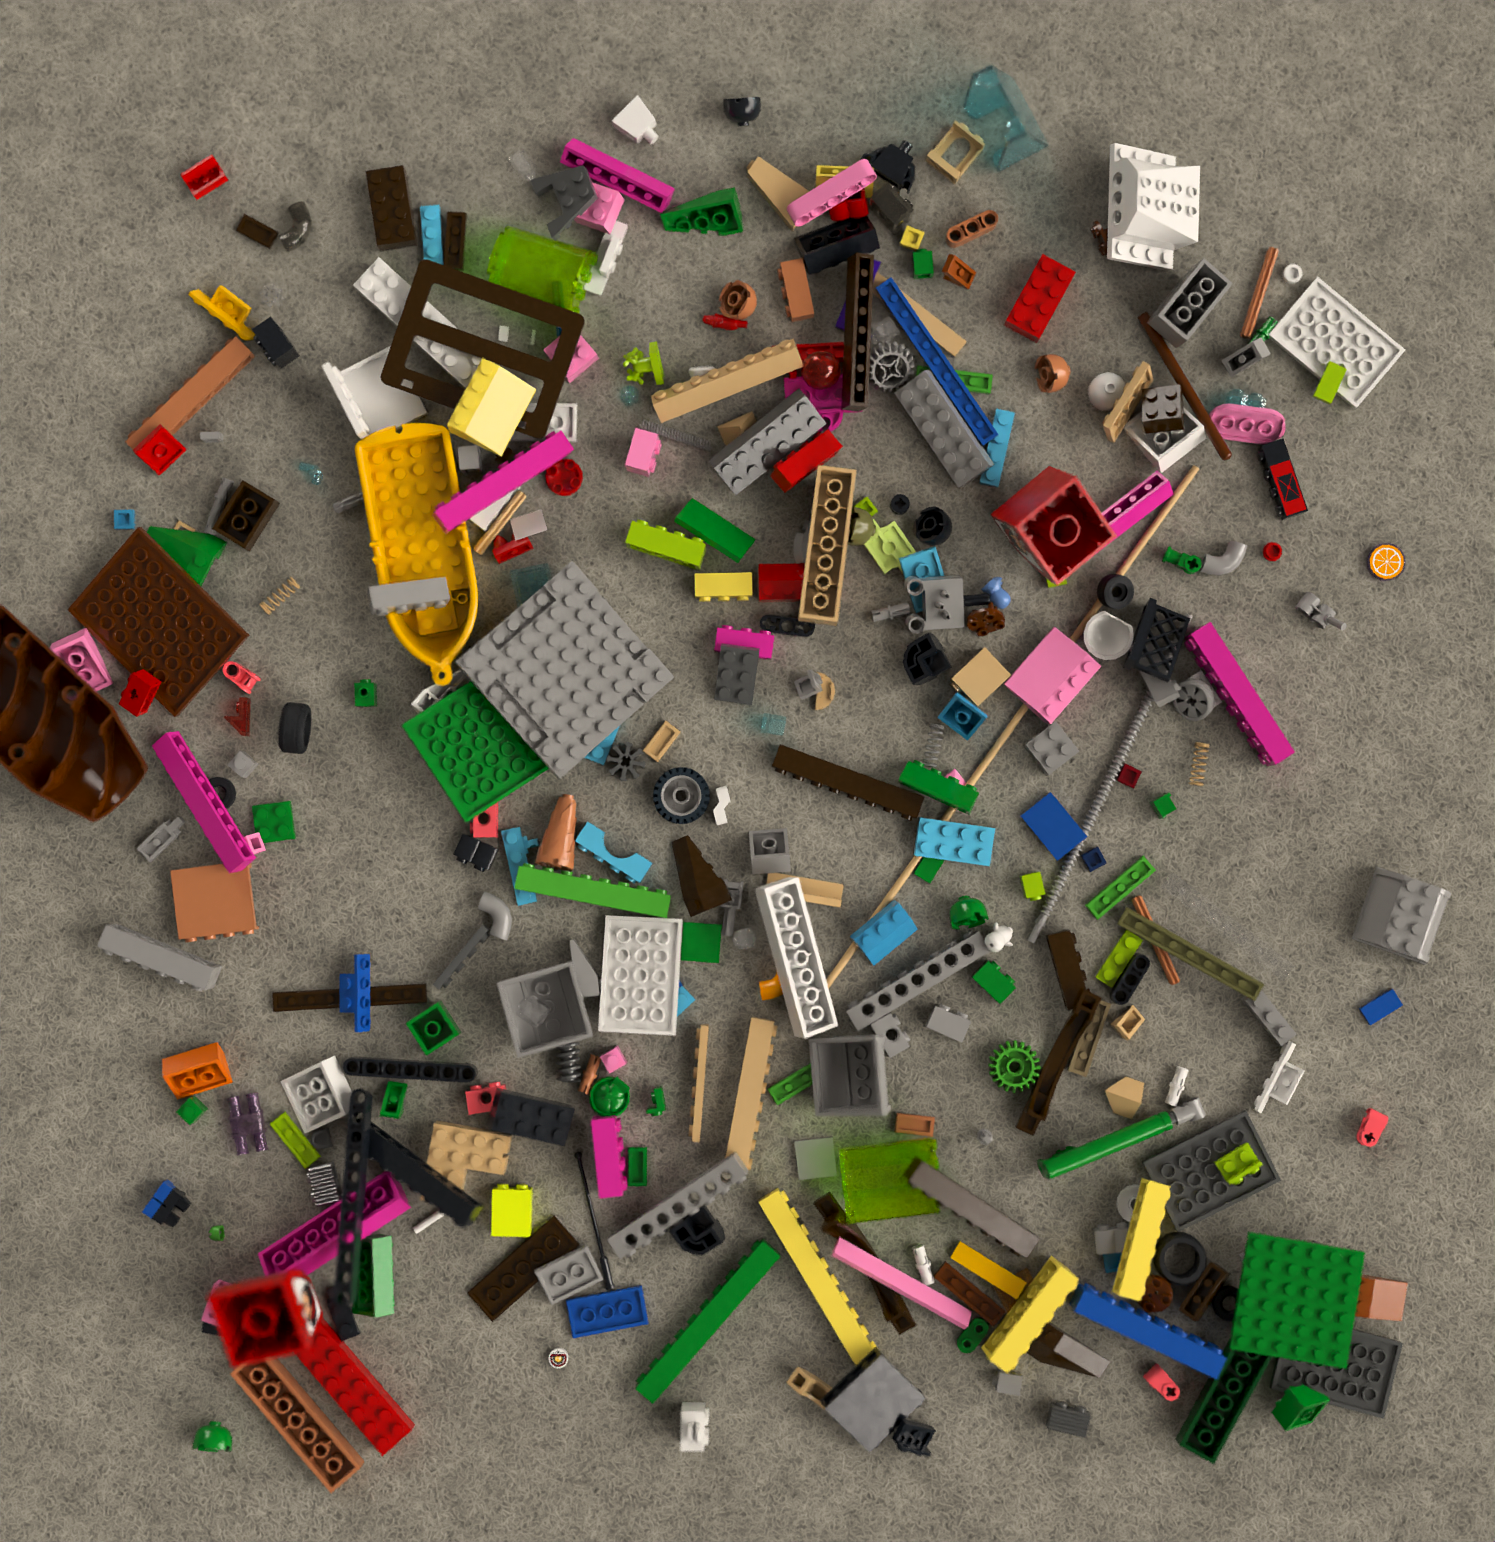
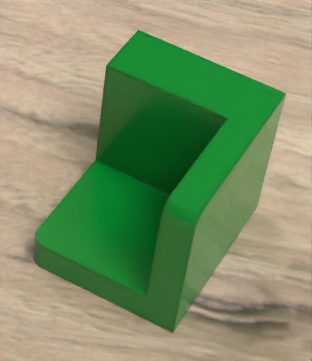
M1170 792L1164 793L1150 802L1159 819L1165 818L1166 815L1177 809L1170 799Z

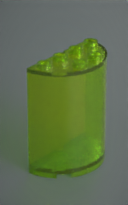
M506 226L505 231L500 232L494 244L486 274L490 275L489 282L579 313L580 301H583L586 295V290L583 288L586 283L589 284L591 281L592 266L596 265L598 255L595 251L559 240L554 241L549 237Z
M926 1137L838 1148L847 1224L940 1213V1205L936 1203L937 1199L934 1197L931 1199L927 1198L921 1193L922 1189L919 1187L916 1190L906 1183L908 1180L903 1176V1173L915 1156L935 1169H939L938 1157L936 1155V1139Z

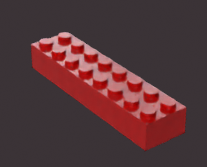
M322 1317L309 1350L295 1353V1355L383 1456L409 1434L415 1424L345 1342H341L339 1335Z

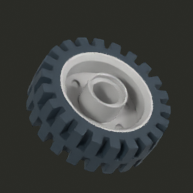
M685 767L673 768L665 772L657 780L653 790V801L656 810L664 819L675 824H688L699 819L706 811L710 800V791L705 779L695 770ZM680 790H684L687 793V798L684 801H678L676 798V793Z

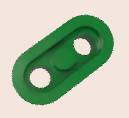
M977 1317L972 1319L968 1327L957 1338V1346L961 1352H973L988 1333L989 1327L983 1318ZM978 1325L982 1326L981 1331L975 1330ZM965 1341H970L968 1347L963 1345Z

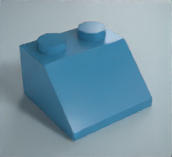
M956 693L937 718L968 741L988 715L959 693Z

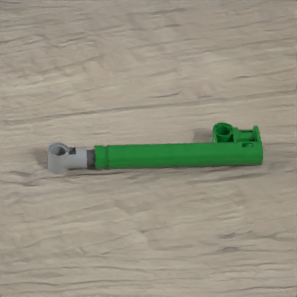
M1194 1097L1192 1101L1187 1102L1186 1100L1182 1106L1171 1109L1170 1113L1163 1111L1079 1147L1066 1146L1064 1150L1059 1149L1051 1158L1046 1160L1038 1159L1037 1166L1041 1175L1050 1180L1161 1134L1164 1131L1171 1130L1174 1124L1178 1126L1188 1120L1196 1121L1205 1117L1206 1114L1199 1097Z

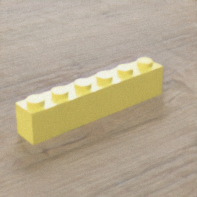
M1144 1178L1141 1179L1112 1292L1119 1296L1140 1301L1145 1293L1146 1277L1150 1274L1151 1258L1155 1255L1156 1239L1160 1236L1159 1227L1161 1220L1165 1216L1164 1208L1166 1201L1170 1197V1186Z

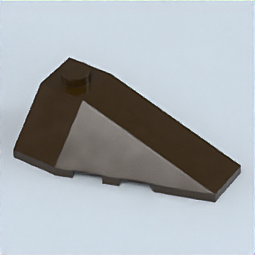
M688 835L671 842L683 900L690 917L732 900L721 877L718 878L712 870V865L710 863L707 864L701 856V851Z
M1051 1322L1046 1323L1042 1327L1041 1334L1036 1339H1033L1026 1352L1041 1363L1097 1378L1101 1377L1110 1363L1109 1360Z

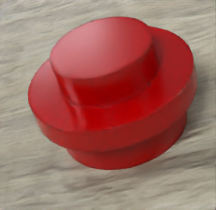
M1270 542L1264 546L1262 553L1266 560L1273 562L1281 557L1282 548L1279 544Z

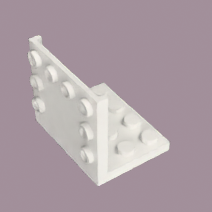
M391 346L342 371L338 370L336 366L333 367L329 362L322 365L356 434L361 439L386 427L395 425L397 430L402 427L401 424L411 423L428 414L419 396L385 385L381 381V373ZM405 379L401 384L411 389L413 386L411 381Z

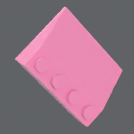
M1053 627L1007 679L1004 685L1043 722L1051 724L1100 669L1101 665L1056 627Z

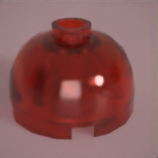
M817 351L808 355L803 361L804 367H801L803 381L809 387L817 390H825L835 385L840 377V364L837 363L836 357L828 351Z

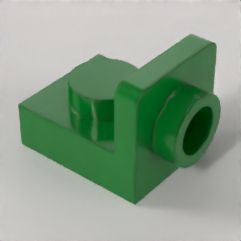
M663 1086L654 1088V1092H651L652 1102L656 1104V1107L646 1109V1114L651 1113V1116L662 1115V1111L666 1110Z

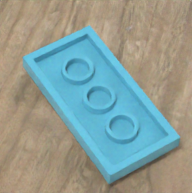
M919 817L913 855L990 866L995 828Z

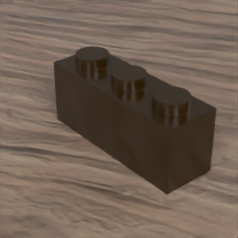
M1210 1261L1178 1310L1191 1320L1199 1322L1231 1273L1217 1263Z

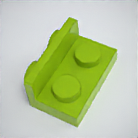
M1247 1142L1214 1162L1225 1182L1229 1185L1240 1183L1243 1180L1242 1177L1247 1174L1252 1175L1260 1170L1259 1167L1263 1165Z

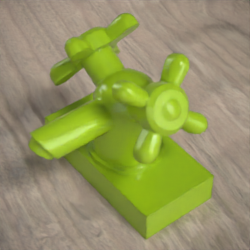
M657 342L649 343L650 357L644 358L643 352L638 350L637 347H634L632 352L623 355L625 359L623 366L627 367L630 362L633 367V371L627 368V373L630 374L626 378L627 381L632 380L642 385L644 381L640 377H643L646 372H653L656 385L664 384V370Z

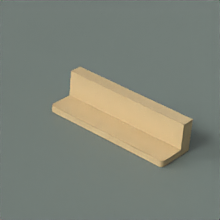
M768 873L766 884L786 877L797 876ZM798 877L805 902L841 908L843 884Z

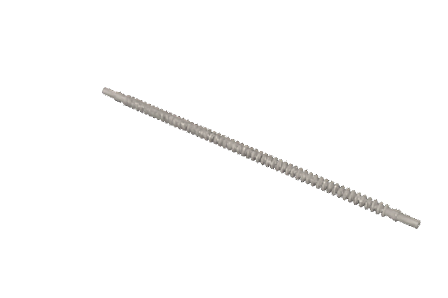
M1185 614L1186 617L1190 618V624L1192 616L1189 614ZM1174 636L1173 641H1170L1171 644L1178 642L1176 636ZM1170 650L1165 651L1166 659L1173 657ZM1147 690V695L1143 696L1145 700L1141 701L1142 705H1139L1140 710L1136 711L1138 714L1137 716L1134 715L1135 720L1131 721L1133 724L1129 725L1130 730L1126 731L1128 735L1124 736L1125 740H1122L1123 745L1119 746L1121 749L1117 750L1118 755H1115L1116 759L1112 760L1111 770L1107 771L1109 774L1105 775L1106 780L1102 781L1104 784L1100 785L1101 790H1098L1099 794L1095 795L1094 805L1090 806L1092 809L1088 810L1089 815H1086L1087 819L1083 820L1084 825H1081V828L1087 836H1089L1088 832L1092 831L1090 827L1094 826L1093 822H1096L1095 817L1099 816L1097 813L1101 811L1100 807L1104 806L1102 803L1106 801L1105 797L1109 796L1107 792L1111 791L1110 787H1113L1112 782L1116 781L1114 779L1115 776L1118 777L1117 772L1121 771L1119 768L1123 766L1122 762H1125L1124 757H1127V752H1130L1129 747L1133 746L1131 743L1135 742L1134 737L1138 736L1136 733L1140 732L1141 722L1145 721L1143 718L1147 717L1146 712L1150 711L1148 708L1152 707L1151 702H1154L1150 690ZM1087 839L1073 848L1069 855H1066L1067 860H1064L1065 864L1061 865L1062 870H1059L1060 875L1056 876L1058 879L1054 880L1055 885H1052L1053 889L1049 890L1048 900L1044 901L1046 904L1042 905L1043 910L1039 911L1041 914L1034 921L1036 924L1028 941L1035 943L1042 927L1046 926V919L1048 916L1050 917L1049 912L1053 911L1051 908L1055 906L1054 902L1058 901L1056 898L1060 896L1059 892H1062L1061 887L1065 886L1064 881H1067L1066 877L1070 876L1068 873L1072 871L1071 867L1075 866L1073 863L1077 861L1076 857H1079L1078 852L1082 851L1081 846H1084L1083 842H1086Z

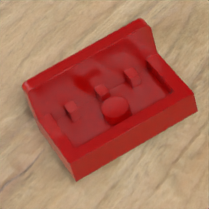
M209 155L180 174L196 200L228 181L227 176L213 155Z

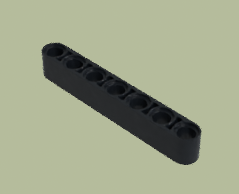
M351 1057L343 1063V1071L350 1076L468 1083L473 1081L478 1075L476 1066L469 1063ZM350 1061H354L357 1064L356 1071H352L349 1068ZM369 1062L376 1064L377 1069L375 1072L369 1071ZM389 1063L395 1065V1073L388 1072L387 1065ZM407 1065L414 1066V1074L407 1073ZM426 1066L434 1068V1075L426 1074ZM446 1067L453 1069L454 1074L452 1077H448L445 1074L444 1070ZM465 1068H470L473 1071L472 1078L465 1077Z

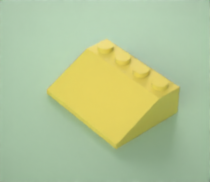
M482 358L447 424L449 432L502 456L536 389L499 365Z

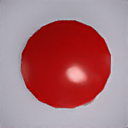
M562 459L546 469V484L554 494L569 496L577 492L581 487L583 472L574 460Z

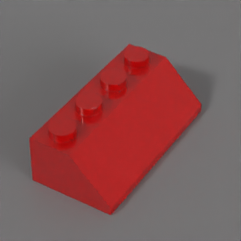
M805 563L758 564L759 602L801 601Z

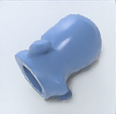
M994 577L981 590L989 594L990 601L993 602L994 606L998 609H1004L1010 604L1011 597L1001 587L1003 584L1001 582L1002 578Z

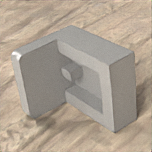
M811 669L807 671L808 675L794 681L798 695L802 700L823 691L821 687L823 682L820 675Z

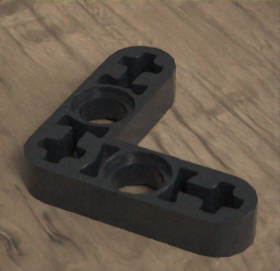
M765 615L760 620V628L763 631H770L775 634L809 637L814 633L815 623L798 621V618ZM769 618L772 623H777L776 619H780L779 631L775 630L776 626H770L769 629H766V625H763V622H766ZM784 621L792 623L793 628L790 631L786 632L782 629ZM795 621L799 622L798 626H804L805 623H808L812 630L805 634L803 629H798V633H794L796 628Z

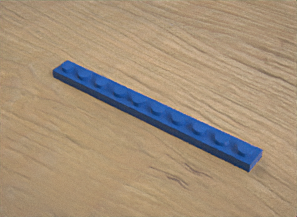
M892 277L877 286L875 290L980 444L984 446L997 437L999 434Z

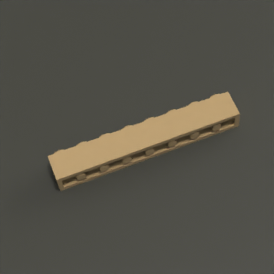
M794 339L784 340L776 346L766 347L761 352L749 354L743 359L729 362L721 368L711 369L703 376H694L686 382L676 383L666 390H659L651 395L652 403L661 423L804 367Z
M751 1017L725 1157L727 1158L736 1152L750 1171L753 1159L749 1158L750 1151H754L756 1145L753 1135L754 1132H758L760 1121L756 1120L757 1113H761L763 1107L760 1097L761 1094H765L767 1083L763 1082L764 1075H768L770 1069L767 1059L768 1056H772L774 1047L773 1044H770L771 1037H775L777 1031L774 1020Z

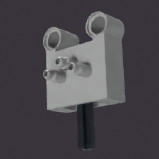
M960 575L924 578L908 576L904 581V588L909 594L917 596L922 593L923 618L918 614L912 613L905 620L907 628L915 634L921 633L923 630L963 628L964 607L988 605L990 603L989 594L963 595V578ZM917 581L918 587L915 590H910V584ZM915 619H919V625L915 628H912V621Z

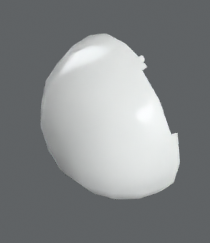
M1101 611L1092 616L1084 630V643L1088 651L1095 657L1103 660L1117 659L1125 655L1134 639L1133 627L1106 611Z

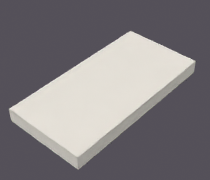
M529 403L526 411L534 412L537 403ZM557 403L546 436L553 431L555 433L562 431L569 442H577V403ZM520 421L518 427L525 429L526 422ZM517 431L514 432L510 441L543 442L546 440L545 437L537 439Z

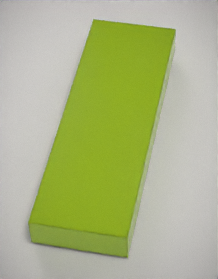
M286 1111L270 1123V1126L305 1169L321 1157Z

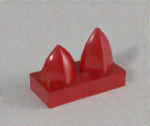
M513 533L511 542L497 535L493 541L492 552L497 562L501 564L534 548L528 537L515 540Z

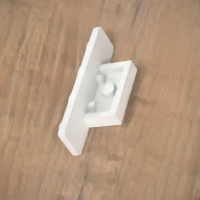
M616 221L611 234L604 233L584 290L599 296L602 295L610 273L614 272L616 266L615 259L617 255L621 254L623 248L622 241L628 228L627 224Z
M1291 1041L1283 1045L1279 1061H1276L1272 1066L1271 1071L1273 1073L1270 1079L1267 1078L1263 1084L1264 1091L1262 1095H1258L1254 1102V1110L1262 1113L1269 1097L1288 1105L1304 1073L1303 1069L1288 1062L1296 1046Z

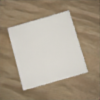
M541 509L510 519L515 540L547 530Z

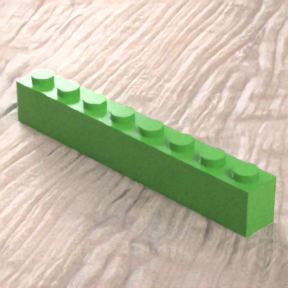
M523 863V866L518 868L514 889L667 918L671 895H667L665 890L656 889V892L648 891L649 887L637 885L636 889L629 887V883L619 881L618 885L610 884L611 880L599 878V881L591 880L592 876L580 874L579 878L572 876L573 872L562 870L561 874L554 873V869L542 867V870L534 869L535 865Z

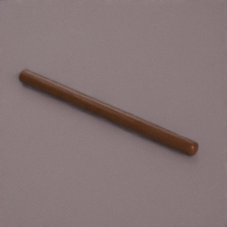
M1148 312L1141 314L1138 320L1176 384L1181 385L1182 394L1198 421L1204 426V430L1220 458L1224 461L1230 459L1232 456L1230 449L1165 340L1147 324L1150 315Z

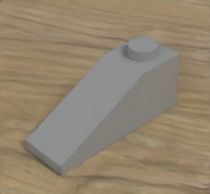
M570 940L572 961L582 997L600 995L601 979H599L598 973L576 940Z

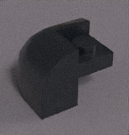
M928 632L911 642L904 653L903 666L913 685L927 683L952 668L944 653L945 650L942 644L932 633Z
M705 1205L700 1207L699 1211L692 1216L687 1215L682 1218L683 1221L670 1229V1233L685 1253L689 1252L693 1255H704L722 1244L725 1240L724 1230L718 1219H714Z

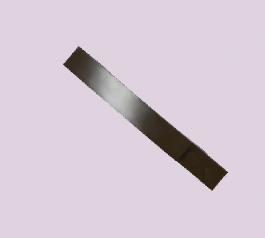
M1085 989L1082 991L1039 1073V1077H1037L1033 1085L1031 1094L1015 1126L1017 1129L1034 1136L1040 1121L1045 1122L1054 1091L1065 1065L1082 1034L1093 1021L1094 1013L1102 999L1101 997Z
M831 1192L814 1201V1206L824 1218L820 1228L823 1233L829 1234L836 1239L840 1237L878 1258L855 1221L849 1219ZM867 1276L878 1297L884 1319L887 1323L891 1322L899 1335L915 1327L916 1323L900 1293Z

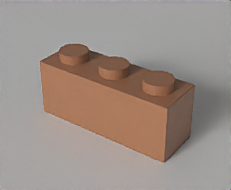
M803 258L780 262V269H777L779 281L783 280L784 283L781 291L783 299L787 298L788 306H785L787 318L791 317V322L814 318V309Z

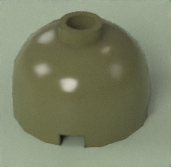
M852 507L847 545L860 546L865 544L871 536H874L876 526L870 513L864 509Z

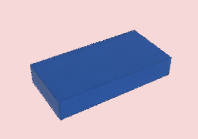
M1390 989L1360 1007L1359 1010L1368 1025H1372L1403 1006L1395 991Z

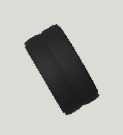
M1109 574L1099 582L1097 596L1104 606L1112 609H1122L1132 601L1134 586L1126 576ZM1115 586H1117L1119 588V594L1114 597L1112 595V589Z

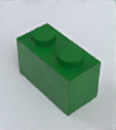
M986 960L971 977L1001 1004L1016 989L1013 985L1015 981L1008 974L1004 976L999 971L1001 967L992 960L990 963Z

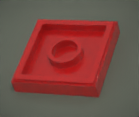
M159 424L132 451L160 476L187 449Z

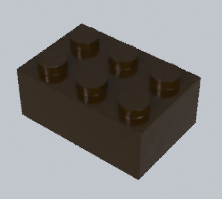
M242 480L212 529L250 552L280 503Z

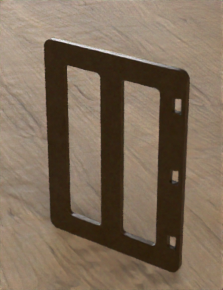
M425 259L418 265L380 378L385 385L456 409L466 389L405 367L416 336L543 380L544 385L534 412L525 411L520 420L526 422L525 429L517 426L515 431L542 439L547 434L585 320L579 313ZM438 284L561 328L562 333L553 359L546 361L423 317V311L432 285ZM404 379L414 382L412 389L401 385Z

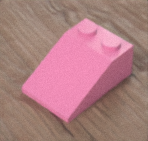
M87 628L51 644L50 649L96 691L113 684L98 647Z

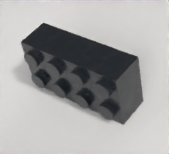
M497 1088L487 1126L493 1131L565 1146L575 1108L566 1103Z

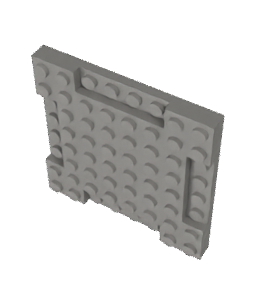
M573 561L455 662L558 780L674 678L650 648H647L598 593V589Z

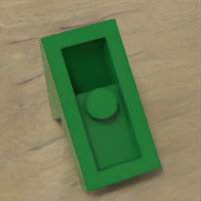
M388 1081L380 1116L395 1119L401 1117L404 1112L403 1104L408 1088L407 1084Z

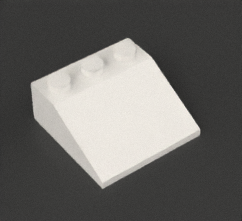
M1185 408L1184 430L1145 434L1142 412L1127 422L1123 428L1149 462L1161 473L1206 439L1204 426Z
M336 1056L330 1057L280 1081L304 1133H308L349 1113L352 1091Z

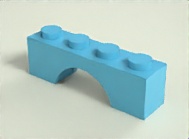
M587 822L575 840L579 843L577 847L584 852L590 850L594 853L593 857L602 863L604 860L611 864L609 868L615 872H624L627 874L625 878L635 884L636 881L641 883L653 863L638 853L628 858H617L611 855L604 844L605 832Z

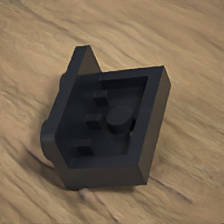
M902 1418L892 1439L896 1443V1447L904 1453L911 1452L917 1456L924 1455L930 1457L931 1452L927 1446L936 1430L933 1426Z

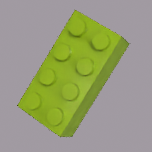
M637 519V522H631L625 541L627 548L700 571L706 552V544L703 543L702 539L692 537L691 540L686 538L685 534L674 531V533L666 531L667 528L656 525L654 528L649 526L648 522Z

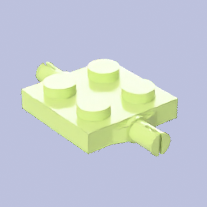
M873 519L876 526L875 534L863 545L884 574L898 567L902 572L898 558L913 554L916 551L895 521L880 528L875 519Z

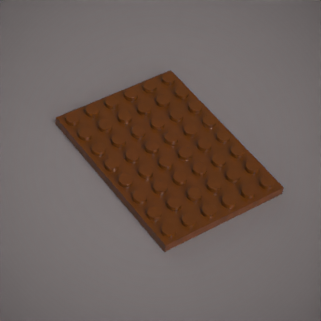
M137 527L67 609L131 674L144 669L161 681L155 698L174 717H178L250 636L142 527Z

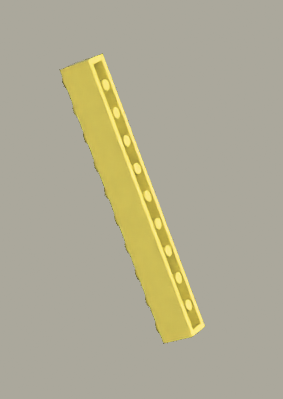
M777 1188L758 1199V1202L856 1366L877 1346L874 1341L870 1342L867 1338L869 1332L865 1325L858 1323L857 1318L859 1316L854 1307L850 1309L847 1302L849 1299L844 1290L840 1292L836 1286L839 1282L834 1274H829L827 1270L829 1265L825 1258L822 1257L820 1259L817 1254L819 1248L814 1240L810 1242L807 1237L809 1231L804 1223L800 1225L797 1218H799L796 1209L789 1207L787 1194L784 1190L780 1191Z

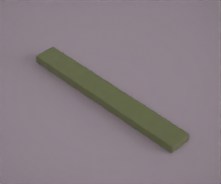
M1126 907L1117 923L1119 926L1253 1001L1257 999L1265 985L1263 982Z

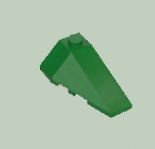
M735 187L712 192L660 213L665 231L688 233L690 229L701 230V234H707V231H719V235L722 236L743 232L740 203Z

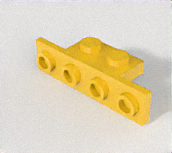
M223 285L218 286L212 299L199 289L189 292L188 295L193 298L196 304L203 306L210 315L220 319L224 326L233 329L241 339L246 341L253 340L254 332L244 325L252 308Z

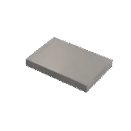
M587 1244L534 1270L551 1305L604 1280Z

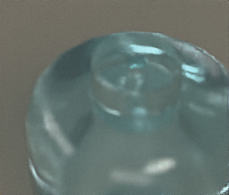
M625 386L621 389L620 401L625 402L626 406H632L633 403L638 402L639 390L636 387Z

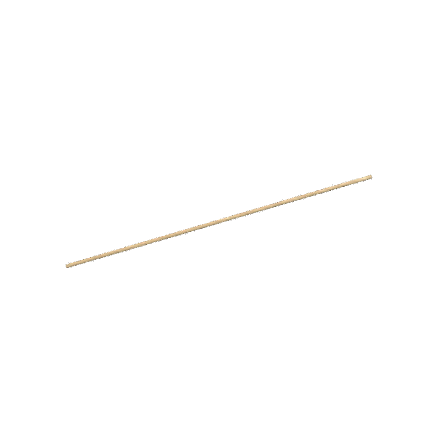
M1193 465L1174 491V494L1166 502L1116 574L1124 576L1199 471L1197 466ZM1099 599L1096 600L1069 638L1074 643L1077 642L1084 632L1087 622L1102 607L1103 604ZM1024 703L966 784L975 785L1029 709ZM949 806L940 820L949 821L957 809ZM914 856L870 919L893 900L923 857ZM854 941L827 977L828 989L858 949Z

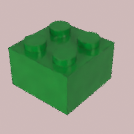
M442 1001L437 1002L405 1023L426 1056L462 1033Z

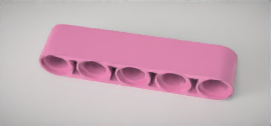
M862 159L790 203L786 210L795 226H803L873 183L877 175L869 161Z

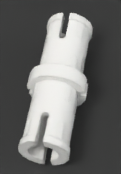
M1180 1066L1176 1067L1174 1078L1169 1083L1170 1089L1165 1103L1177 1107L1181 1091H1184L1185 1088L1183 1085L1189 1071L1188 1069Z
M924 1244L913 1246L912 1250L917 1263L915 1266L919 1270L921 1281L924 1285H930L934 1283L930 1268L931 1262L927 1258Z

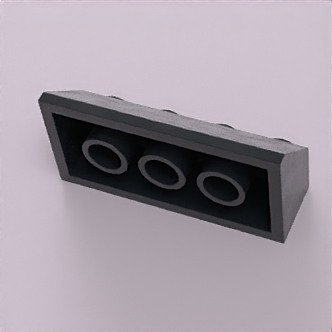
M867 215L860 218L849 217L794 238L800 257L803 258L805 269L809 275L817 274L829 267H836L840 263L847 261V258L856 252L869 254L880 248L876 229Z

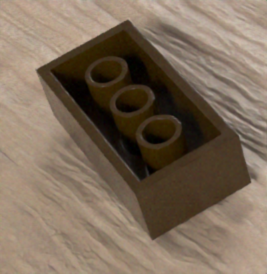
M400 165L366 171L375 236L379 250L387 251L418 246L407 172L404 166Z

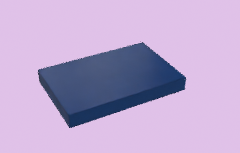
M1051 792L1021 815L1023 820L1057 861L1087 838V835Z

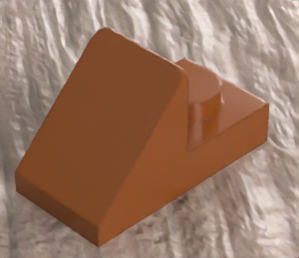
M953 254L948 255L942 272L945 274L943 279L968 290L976 275V272Z

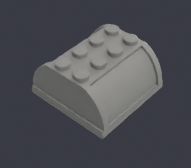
M1376 867L1352 939L1426 965L1430 959L1429 954L1446 904L1452 893L1417 879Z
M573 961L497 982L517 1058L593 1037Z
M849 1035L809 1039L815 1116H883L891 1111V1104L888 1103L883 1043L885 1042L884 1035Z

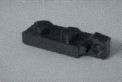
M334 1286L327 1290L330 1298L327 1300L328 1308L341 1342L359 1335L360 1330L351 1307L337 1306L333 1299ZM343 1294L342 1301L346 1303L348 1299Z

